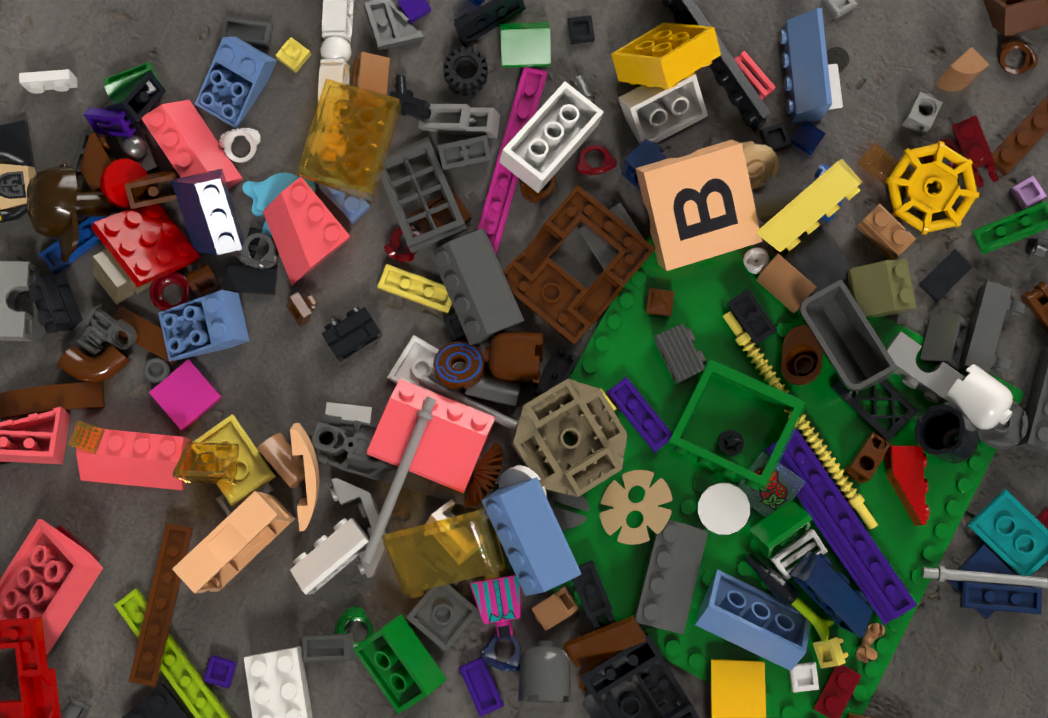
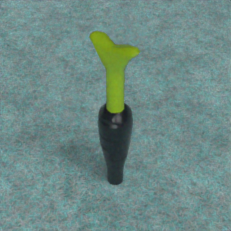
M749 553L744 561L757 573L758 577L772 594L783 604L792 605L813 624L821 640L827 642L829 627L833 625L834 620L818 616L798 597V590L793 584L767 565H764L752 553Z

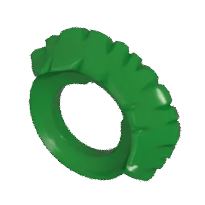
M352 606L339 617V621H337L335 626L336 630L334 631V634L346 633L345 626L349 621H362L368 627V634L364 639L366 640L373 635L374 628L371 620L366 617L365 610ZM364 640L359 642L353 641L354 648L358 646L360 643H362Z

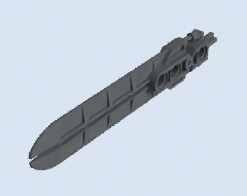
M323 414L320 417L316 427L300 423L311 440L318 462L324 465L330 464L351 474L392 484L398 467L380 459L374 460L370 455L366 454L378 426L358 420H343L342 417ZM293 421V422H292V425H290L288 436L291 437V435H290V429H291V427L293 426V424H294V423H297V422H294V421ZM341 425L354 426V436L347 437L345 431L339 427ZM327 433H332L334 435L333 442L330 445H323L321 442L322 437ZM345 452L348 453L347 459L342 464L332 460L330 456L338 457ZM502 463L500 475L494 485L499 486L501 475L509 468L514 467L513 465ZM475 469L473 471L471 479H475ZM408 471L402 488L446 501L453 499L457 504L464 506L466 493L471 483H468L465 492L462 493ZM491 489L490 493L487 492L486 497L495 492L496 490ZM546 490L547 500L561 530L571 529L585 522L587 516L553 507V502L589 512V505L583 495L573 497ZM481 500L477 505L470 507L486 512Z

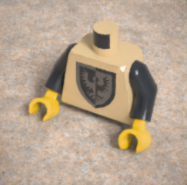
M0 151V223L19 220L28 213L27 187L30 179L36 174L35 167L28 166L25 159L5 151Z

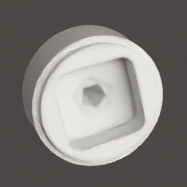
M756 247L745 253L743 262L750 273L760 274L770 263V258L764 249Z

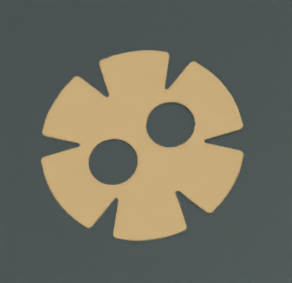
M634 470L624 473L622 477L625 489L614 480L603 494L601 504L614 508L600 513L602 526L609 536L622 526L617 539L620 543L635 545L649 541V535L646 526H649L656 534H659L670 518L672 511L658 507V505L672 501L671 491L662 478L649 487L654 476L653 472ZM634 486H641L645 490V497L639 503H632L628 498V492ZM632 511H640L643 515V522L637 528H630L626 523L627 515Z

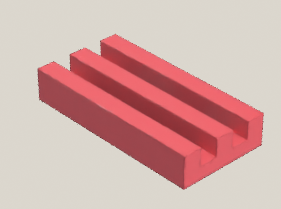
M745 51L740 56L734 58L748 81L759 91V97L762 100L775 90L776 86Z

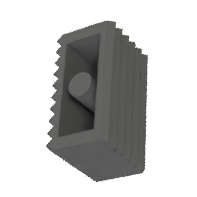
M683 323L654 337L653 341L675 385L705 370L706 359L700 350L696 351L692 343L695 341V337L689 327L685 329Z

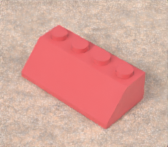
M190 100L162 104L141 118L181 178L222 169L228 189L243 180Z
M80 427L76 456L81 481L184 491L191 439L181 436L93 428L92 432L88 428L84 434L85 437L82 438L81 435L85 429ZM91 432L92 435L88 440V444H86L85 441L87 440V436H89L88 433ZM91 442L94 443L92 450L89 449Z

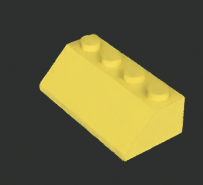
M843 159L837 161L756 233L779 252L785 248L790 251L801 242L798 237L806 231L809 235L821 225L818 220L826 214L829 218L841 208L837 203L845 197L849 201L861 191L858 187L862 183L861 179Z

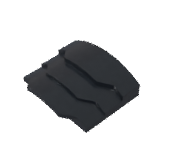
M648 633L645 634V642L617 652L580 676L587 687L583 706L591 718H700Z

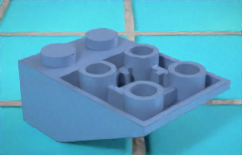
M223 37L195 105L232 127L238 128L268 83L277 60L237 37Z
M220 290L158 313L169 361L229 349L250 341L239 293Z

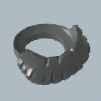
M264 233L249 235L243 242V248L236 251V256L240 262L254 268H271L279 259L275 253L274 241ZM255 238H263L269 244L268 253L261 260L251 258L249 252V244Z

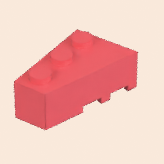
M57 407L49 412L34 413L26 418L0 422V462L63 464L71 417L64 408Z

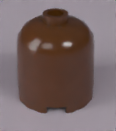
M504 331L496 334L491 341L490 347L485 346L484 361L489 362V370L492 375L501 380L539 384L541 377L539 362H542L543 333Z

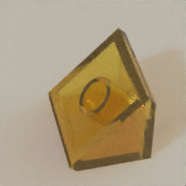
M188 442L173 471V477L186 483L236 484L239 444Z

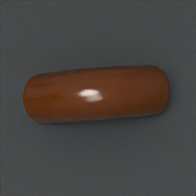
M112 344L98 357H88L76 346H73L60 357L57 365L79 381L97 383L114 377L128 365L131 359L121 349L116 348Z

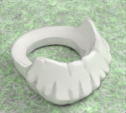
M236 128V130L232 129L222 134L221 139H219V146L224 148L225 154L229 159L234 162L244 163L254 157L261 137L255 129ZM237 136H245L251 146L250 153L244 158L234 156L231 151L232 143Z

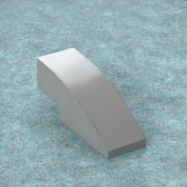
M430 104V118L425 119L424 122L419 121L418 124L419 129L465 137L487 135V138H497L500 114L494 108H470L467 104Z

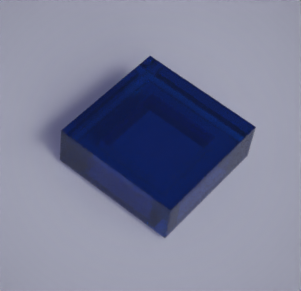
M805 120L791 142L811 155L826 133Z

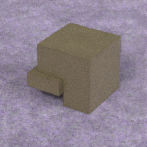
M108 249L93 256L92 274L116 305L134 295V291L138 294L149 288L153 282L151 281L137 287Z

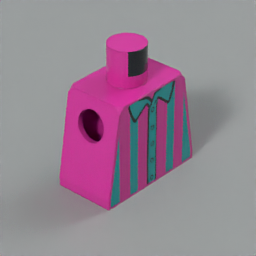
M511 575L470 583L483 623H495L498 638L512 636L511 620L522 617V587L517 576Z

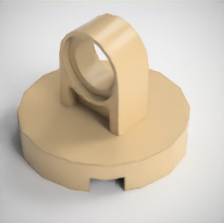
M753 141L741 142L751 189L762 187L765 185L764 181L770 176L772 178L776 176L779 169V159L769 146L754 144Z

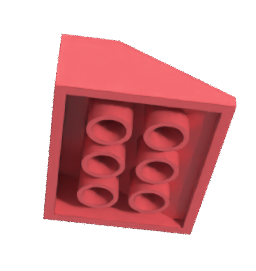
M399 379L366 454L399 467L418 420V410H422L426 397H431L437 400L431 413L433 418L427 423L409 471L464 493L490 436L495 417Z
M38 519L0 579V620L42 617L46 655H48L103 567L84 548L44 520Z

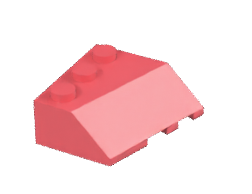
M302 177L283 190L263 211L291 286L350 240V235Z

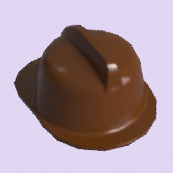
M806 325L797 326L790 330L784 338L781 363L782 375L786 381L798 386L814 381L822 369L823 351Z

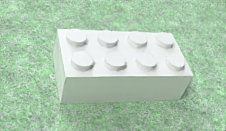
M564 82L502 151L499 163L539 193L595 130L604 112L567 82Z
M302 646L244 657L252 718H313Z

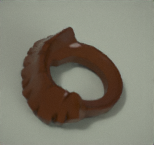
M1011 38L1003 41L999 62L1005 72L1011 75H1019L1028 69L1036 68L1038 57L1029 46ZM1019 49L1025 53V62L1022 68L1012 70L1005 64V57L1007 53Z
M555 175L551 178L549 188L539 193L521 180L520 190L522 195L529 202L537 204L541 198H546L554 192L556 187Z

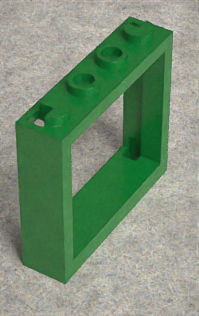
M710 359L669 442L674 448L673 451L680 454V456L685 458L688 455L697 458L696 462L703 467L710 469L711 466H714L721 470V475L731 480L737 477L744 480V485L750 489L753 488L759 491L761 488L766 491L806 409V401ZM712 377L792 412L761 476L682 439Z

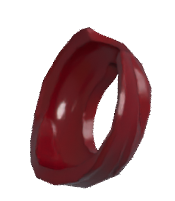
M172 272L153 280L149 290L150 300L155 307L165 311L187 303L191 288L185 276L178 272ZM171 284L180 286L182 290L181 302L175 305H170L163 298L165 287Z

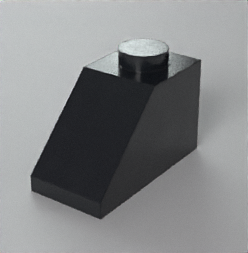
M149 71L119 91L104 108L124 111L126 113L124 118L129 119L131 124L139 122L166 90L152 72Z

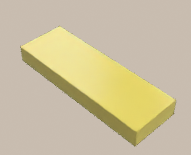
M386 264L377 286L378 289L449 314L452 302L444 284Z

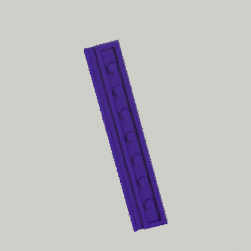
M796 428L777 468L808 514L812 517L863 595L868 599V602L882 623L886 625L891 620L916 607L917 603ZM778 441L765 448L770 457Z

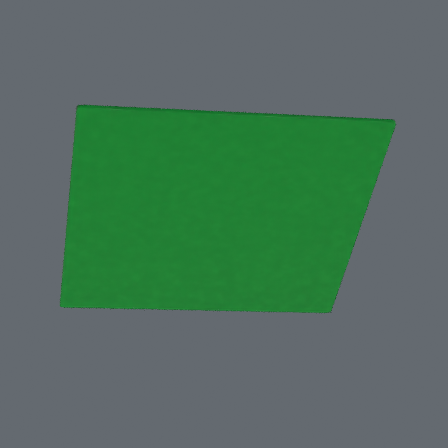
M650 232L646 241L654 246ZM750 245L669 271L664 270L658 265L654 251L608 307L569 379L603 389L606 393L627 377L673 434L704 371L675 385L653 341L656 335L683 323L685 329L689 327L695 337V341L692 343L696 351L700 350L706 359L705 369L711 359L767 385L769 384L767 381H763V375H759L760 370L755 369L756 364H751L752 358L746 357L747 351H742L744 347L737 344L735 341L737 337L722 317L729 311L733 313L727 302L749 288L778 330L777 333L768 337L760 344L755 345V347L760 348L759 353L764 354V360H769L768 366H773L772 372H777L775 376L781 378L780 383L785 384L784 389L789 390L788 394L806 401V409L803 413L806 414L805 420H810V427H815L813 431L819 433L817 437L823 439L822 444L827 445L826 450L832 452L830 456L836 458V464L840 463L839 469H844L867 435L872 431L876 432L831 389L839 380V377L824 353L821 372L814 381L798 386L785 380L781 371L784 338L793 328L806 324L801 318L800 308L795 313H792L756 281L760 274L750 273L746 269L743 262L744 255L748 250L756 247ZM768 254L771 262L774 256ZM649 288L674 292L670 318L645 314ZM885 316L867 318L884 347H886L893 335L900 331L922 347L916 355V364L923 372L930 373L934 366L939 364L937 362H923L920 359L925 340L924 337ZM959 372L960 374L965 376L964 379L968 376V374ZM894 373L886 381L917 410V413L888 442L890 446H920L916 442L914 435L916 421L929 411V407L939 404L929 402L924 398L923 392L917 388L912 389L903 383V378ZM989 373V375L1006 386L1012 393L1013 401L1020 404L1024 396L1023 391ZM712 377L682 439L754 472L757 468L766 467L770 456L765 448L779 440L789 420V412H784V409ZM879 384L876 385V397L890 398V395ZM845 386L842 387L848 394L854 397V391L847 389ZM872 386L859 390L858 397H872ZM859 401V404L870 415H873L872 401ZM877 401V415L891 416L890 401ZM894 401L895 416H902L906 410L897 401ZM617 408L615 414L627 433L622 470L582 494L589 505V512L553 502V507L587 516L584 523L571 529L562 530L578 566L588 561H593L613 610L611 612L615 621L618 622L634 614L654 531L649 526H646L649 541L641 544L629 545L618 542L617 539L622 526L609 536L602 526L600 513L614 507L601 504V500L607 487L614 480L625 489L622 477L624 473L634 470H646L654 473L649 487L662 478L671 491L672 501L658 505V507L672 511L669 520L707 531L708 535L684 634L638 623L643 632L649 634L663 658L710 685L711 659L764 661L766 716L769 718H828L812 709L833 668L820 667L813 642L821 640L812 623H810L806 654L797 664L816 663L819 690L791 692L788 669L695 625L699 607L716 570L774 596L744 559L749 553H752L764 565L780 574L770 558L766 560L749 531L751 527L776 510L759 502L762 500L759 491H753V489L745 486L744 480L737 477L731 480L721 475V470L714 466H711L710 469L701 466L696 462L697 458L690 455L687 458L680 456V454L673 451L674 448L670 442H667L653 453ZM877 419V422L886 430L891 427V419ZM727 430L739 432L744 439L742 451L735 456H725L717 447L718 437ZM565 432L563 435L564 443L571 446L574 440L573 436L569 432ZM980 439L977 450L972 457L957 464L943 462L925 452L927 465L924 468V478L928 481L925 503L929 506L930 511L929 519L926 520L927 525L915 526L885 474V457L869 481L860 484L850 476L847 479L848 482H853L852 488H857L856 493L862 495L865 500L863 502L878 525L869 530L855 509L853 511L905 585L917 606L884 625L870 603H866L873 610L868 625L878 622L885 628L884 635L877 638L871 645V648L877 652V659H868L867 663L858 660L855 656L857 648L861 645L862 638L841 629L835 622L829 627V638L838 637V639L842 638L844 640L843 643H840L843 653L848 652V657L845 658L846 663L843 665L862 675L840 718H846L848 712L864 714L932 579L921 577V568H936L939 565L997 450L987 446ZM777 468L776 470L779 472L778 480L787 488L788 496L786 499L788 501L792 500L804 511H806V509L804 508V506L802 505V503L800 502L792 488L789 486V484ZM730 482L739 486L746 493L750 503V516L746 524L739 531L729 535L717 534L708 530L701 522L698 514V502L702 493L710 485ZM634 486L628 492V498L632 503H639L645 497V490L641 486ZM786 501L780 506H777V509L786 504L788 501ZM632 511L627 515L626 523L630 528H637L642 524L643 515L640 511ZM491 520L487 523L482 534L495 531ZM812 520L809 530H815L828 552L824 555L832 562L830 567L836 573L839 571L850 581L848 586L853 591L858 590L861 592ZM811 538L806 543L795 549L793 552L782 558L780 562H782L783 560L797 552L799 549L810 543L813 540V538ZM484 541L476 552L489 559L486 541ZM815 546L808 552L813 553L819 548L818 546ZM807 553L786 566L785 570L787 571L799 563ZM507 556L490 559L515 573ZM792 578L788 579L798 590V597L818 616L831 619ZM572 579L546 591L553 594L565 586L579 607L578 610L585 613ZM605 613L596 616L599 622L608 626V619Z

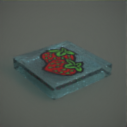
M762 451L749 470L761 476L770 456ZM779 463L766 491L761 488L759 491L753 488L750 489L744 485V480H741L737 486L746 493L750 507L767 517L788 501H793L806 481Z

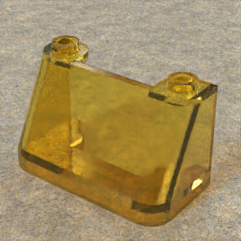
M485 508L382 535L384 548L403 595L409 594L410 598L425 595L424 590L479 576H484V580L500 576L499 571L506 569L498 535Z

